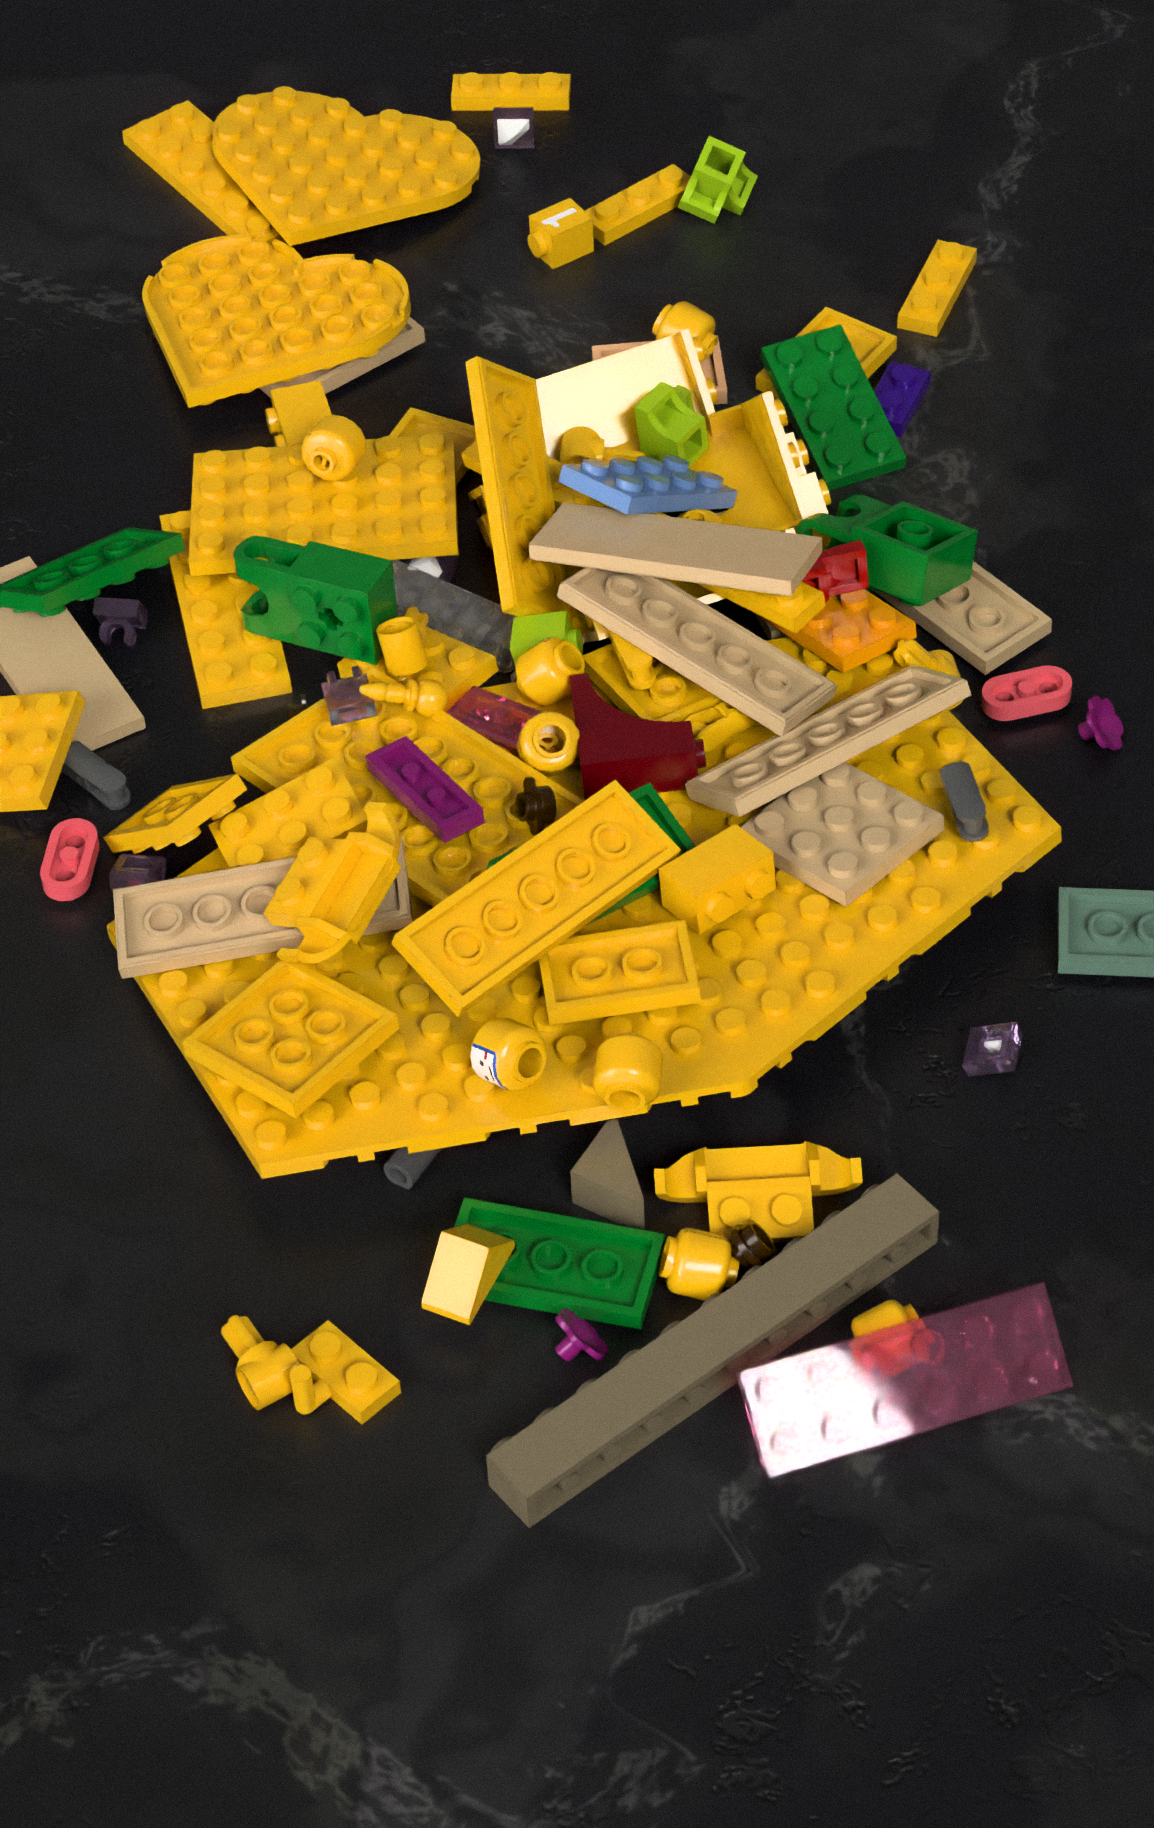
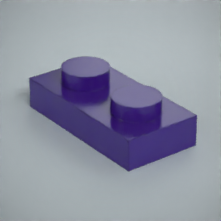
M890 362L874 393L895 435L902 437L930 386L931 371Z

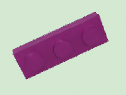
M407 736L365 756L368 771L443 843L485 823L483 808Z

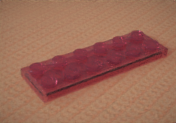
M1044 1282L1026 1285L735 1371L764 1477L767 1478L1074 1387Z

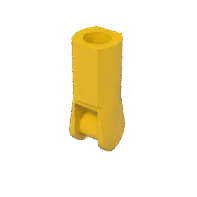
M608 629L611 643L623 666L630 686L636 690L652 687L657 681L656 672L652 665V656Z
M725 701L715 707L691 714L685 719V721H691L694 740L703 739L705 753L712 751L729 737L759 723Z

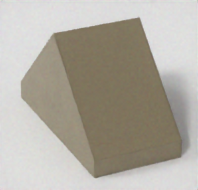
M609 1120L570 1171L572 1203L622 1226L645 1229L644 1197L618 1120Z

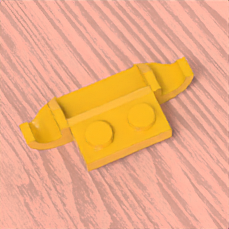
M367 802L364 807L368 821L366 833L349 832L346 839L308 837L305 844L299 850L296 859L282 882L276 888L275 894L263 912L273 926L295 927L305 936L297 949L280 948L276 956L285 963L315 964L326 961L334 956L346 944L357 945L402 868L397 861L400 850V834L394 815L387 802Z
M807 1141L794 1145L722 1149L703 1147L684 1155L676 1163L665 1169H654L655 1194L658 1198L678 1203L707 1202L709 1232L727 1237L730 1243L733 1241L730 1229L736 1224L744 1226L750 1220L759 1224L774 1243H787L795 1238H803L814 1230L812 1196L833 1195L851 1191L863 1183L861 1158H845L827 1147Z

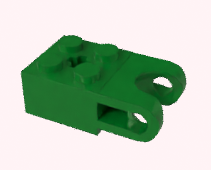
M861 494L852 495L839 502L836 516L816 513L800 521L796 529V534L813 536L812 531L814 529L821 534L831 537L829 546L823 547V550L861 540L866 548L869 588L867 589L884 591L894 595L902 603L909 606H923L970 580L978 530L905 501L891 506ZM856 510L859 514L854 516L853 511Z
M251 536L235 548L233 557L238 577L260 588L259 591L253 593L241 608L243 626L247 631L256 635L374 665L378 663L383 653L376 629L381 623L398 617L391 560L309 541L306 546H301L264 536ZM257 557L265 558L268 561L257 559Z

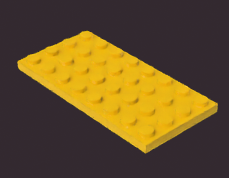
M371 667L231 756L233 771L266 794L335 757L363 809L368 801L387 802L394 815L400 838H402L404 844L410 892L432 907L486 871L490 860L523 845L535 836L531 834L527 822L519 820L515 808L516 796L524 791L523 781L526 777H533L536 786L548 785L553 790L556 799V816L553 823L584 802L580 797L444 711L434 714L433 717H425L415 709L411 712H405L403 703H390L385 700L375 701L361 694L359 688L363 684L383 682L385 685L389 683L402 685L375 667ZM407 736L483 808L485 823L443 843L368 771L365 756ZM551 824L542 825V831Z

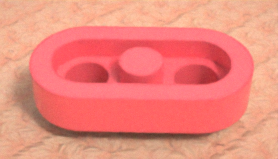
M1050 665L995 676L987 680L982 687L981 708L987 716L999 721H1012L1060 710L1071 700L1072 678L1064 669Z
M81 818L67 819L52 829L40 869L43 890L51 899L71 901L81 897L88 890L100 848L96 827L90 821Z

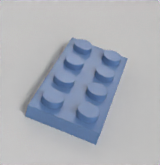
M665 455L663 460L638 456L637 461L612 457L608 463L594 459H583L582 464H563L558 482L627 515L689 511L694 509L733 508L738 494L737 490L722 484L723 478L707 471L696 472L688 468L689 462L687 460L671 455Z

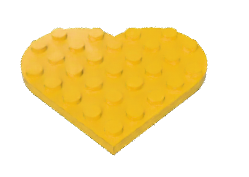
M286 86L277 87L273 92L256 95L247 94L238 97L236 102L226 107L217 116L213 125L212 148L216 159L289 246L450 207L462 201L471 193L472 185L476 180H479L480 154L476 145L466 134L457 129L453 122L439 121L419 115L402 114L395 109H386L377 115L364 117L343 98H332L311 92L296 91Z
M247 234L214 237L183 247L161 261L162 268L155 276L148 275L142 291L148 321L188 408L198 405H209L216 400L232 395L250 393L256 388L280 381H291L297 376L314 371L332 369L338 364L358 358L375 356L380 348L388 344L402 331L411 313L409 289L405 278L396 268L382 260L375 259L373 264H370L364 260H355L354 254H330L303 259L294 248L282 241L275 239L272 244H268L261 240H255L254 235Z

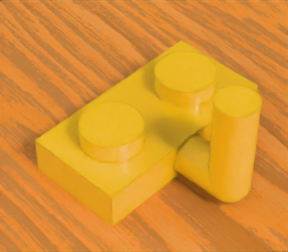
M329 1320L291 1349L300 1363L290 1370L294 1404L300 1414L307 1415L312 1413L331 1398L363 1425L401 1394L400 1380Z

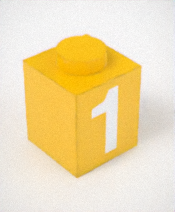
M571 198L529 215L530 234L527 237L529 248L534 256L540 257L552 269H556L594 252L593 218Z

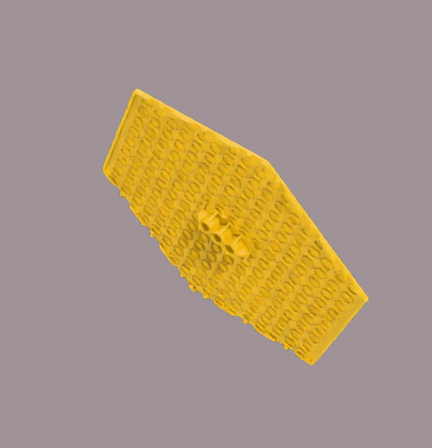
M790 637L766 640L837 685L834 698L806 719L905 669L894 659V654L890 650L842 673ZM590 679V682L594 690L597 692V694L609 705L620 710L611 701V699ZM517 682L477 688L446 712L518 759L517 742L519 734L527 721L536 714L548 711L562 713L575 724L572 694L554 705L543 706L526 698L520 692ZM946 708L845 761L943 814L944 830L847 907L775 867L776 889L765 897L753 902L700 935L686 925L700 987V1003L549 1025L539 960H537L460 1017H457L391 944L394 935L402 929L361 936L357 945L346 944L337 954L326 961L315 964L306 963L305 965L396 1013L400 1029L297 1118L292 1117L185 1056L182 1043L186 1037L281 960L276 956L278 951L136 976L134 979L258 1174L264 1179L323 1169L329 1160L357 1155L358 1162L375 1160L374 1152L407 1147L410 1154L486 1141L491 1132L519 1128L520 1134L537 1132L536 1124L569 1119L570 1126L648 1113L653 1104L680 1100L682 1107L699 1104L698 1097L729 1091L731 1098L746 1096L758 1087L757 1080L771 1068L777 1066L781 1069L792 1060L791 1052L805 1041H816L866 1000V992L880 980L884 979L889 982L899 973V965L911 955H922L971 915V907L987 895L992 898L1002 890V882L1014 872H1025L1061 843V826ZM758 723L729 737L712 751L705 753L706 767L697 768L698 775L777 734ZM543 740L547 744L550 743L548 740ZM555 747L550 749V753H555ZM578 755L568 770L560 775L548 778L585 801L580 758ZM962 761L969 763L986 807L985 818L988 823L989 833L987 837L978 842H968L961 838L942 787L939 770L952 762ZM686 789L658 793L695 846L735 823L741 827L779 798L777 797L738 817L689 799ZM218 847L175 878L229 869V866ZM658 889L582 927L570 937L679 921L680 919L662 905L661 890ZM410 892L413 921H415L433 907ZM113 920L106 926L109 939L117 950L115 920ZM495 1018H510L530 1026L541 1034L546 1043L547 1060L542 1075L530 1087L521 1091H509L485 1081L476 1074L471 1065V1045L477 1031L486 1022ZM625 1032L639 1033L651 1040L660 1048L663 1055L661 1087L658 1097L649 1105L643 1106L640 1110L634 1112H621L610 1108L596 1094L593 1087L596 1055L599 1046L606 1039Z

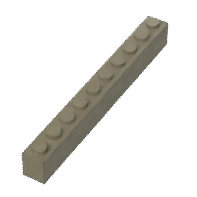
M898 1173L882 1184L870 1186L859 1200L842 1211L832 1212L825 1218L821 1226L803 1238H795L790 1241L780 1254L764 1265H756L749 1269L741 1281L725 1292L711 1295L705 1300L700 1309L682 1321H674L669 1324L659 1337L640 1350L634 1349L628 1352L619 1361L617 1366L601 1377L591 1378L583 1383L576 1394L557 1407H549L542 1411L534 1422L515 1436H507L501 1439L492 1448L491 1452L486 1455L489 1486L528 1528L532 1527L938 1242L939 1211Z

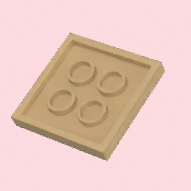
M843 762L784 793L743 824L741 828L773 851L775 867L847 907L944 830V815L847 762Z

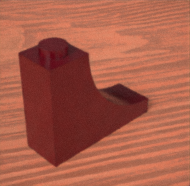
M588 673L569 675L575 725L580 733L578 749L585 800L614 780L628 793L648 783L652 784L657 793L686 789L685 784L688 783L687 781L698 776L697 768L706 767L703 739L694 740L691 721H653L629 715L612 707L597 694L590 682Z

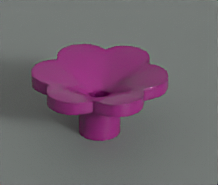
M1098 696L1089 698V711L1086 715L1087 721L1080 723L1078 726L1081 737L1085 741L1096 738L1097 743L1103 749L1109 748L1112 751L1121 749L1122 740L1120 736L1123 734V725L1120 718L1115 715L1113 704L1107 698L1100 699Z
M563 1308L555 1317L559 1326L567 1334L555 1347L556 1352L565 1361L571 1362L581 1350L586 1351L598 1361H601L609 1352L608 1346L598 1337L593 1326L586 1320L578 1318L570 1309Z

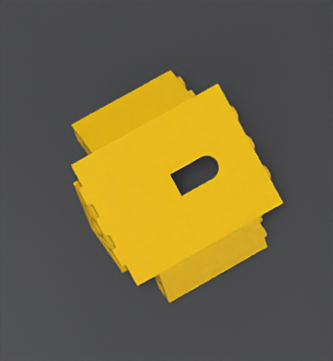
M689 328L675 335L536 379L547 456L559 462L562 437L567 430L576 426H585L595 430L600 438L605 439V447L641 452L634 406L661 381L673 387L679 384L691 390L694 412L705 416L709 449L689 469L696 472L707 471L717 474L723 478L722 484L738 491L734 507L719 515L725 524L796 534L800 521L816 513L828 514L826 506L831 504L828 487L823 479H817L815 472L806 473L805 465L809 464L807 449L802 439L796 440L794 432L785 434L783 426L788 425V419L782 402L779 399H774L771 391H768L739 405L715 412L713 404L718 403L717 392L712 379L704 378L700 362L705 361L703 348L697 336L691 337ZM481 485L469 492L468 495L470 501L476 500L482 514L480 518L476 519V524L486 546L493 550L484 486ZM813 529V536L822 537L823 547L829 546L831 537ZM564 564L566 579L585 567ZM666 579L706 605L726 599L696 583ZM570 605L573 620L572 627L573 629H580L583 644L610 637L608 628Z

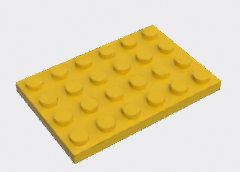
M430 432L415 436H384L378 439H366V451L362 460L348 476L336 481L323 480L306 467L302 458L301 447L303 443H297L292 446L267 448L257 446L243 450H211L206 453H194L188 558L191 576L236 573L233 552L241 542L251 536H264L301 546H306L309 541L387 560L459 555L454 432ZM257 557V559L268 561L265 558Z

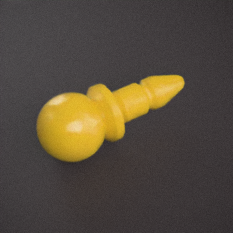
M408 679L405 687L398 684L389 683L385 685L383 682L363 684L359 688L361 694L375 701L385 700L390 703H403L405 712H411L415 709L425 717H433L434 714L444 711L449 701L446 688L435 680H424L417 684L415 680Z

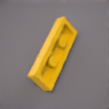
M475 72L453 74L451 108L452 111L569 110L570 74H557L554 72L543 74H518L515 72L504 74H478Z
M671 164L588 208L585 212L593 218V237L606 246L677 208L691 176L675 164Z
M937 240L898 313L897 328L937 337L976 263L977 248L960 245L956 242Z

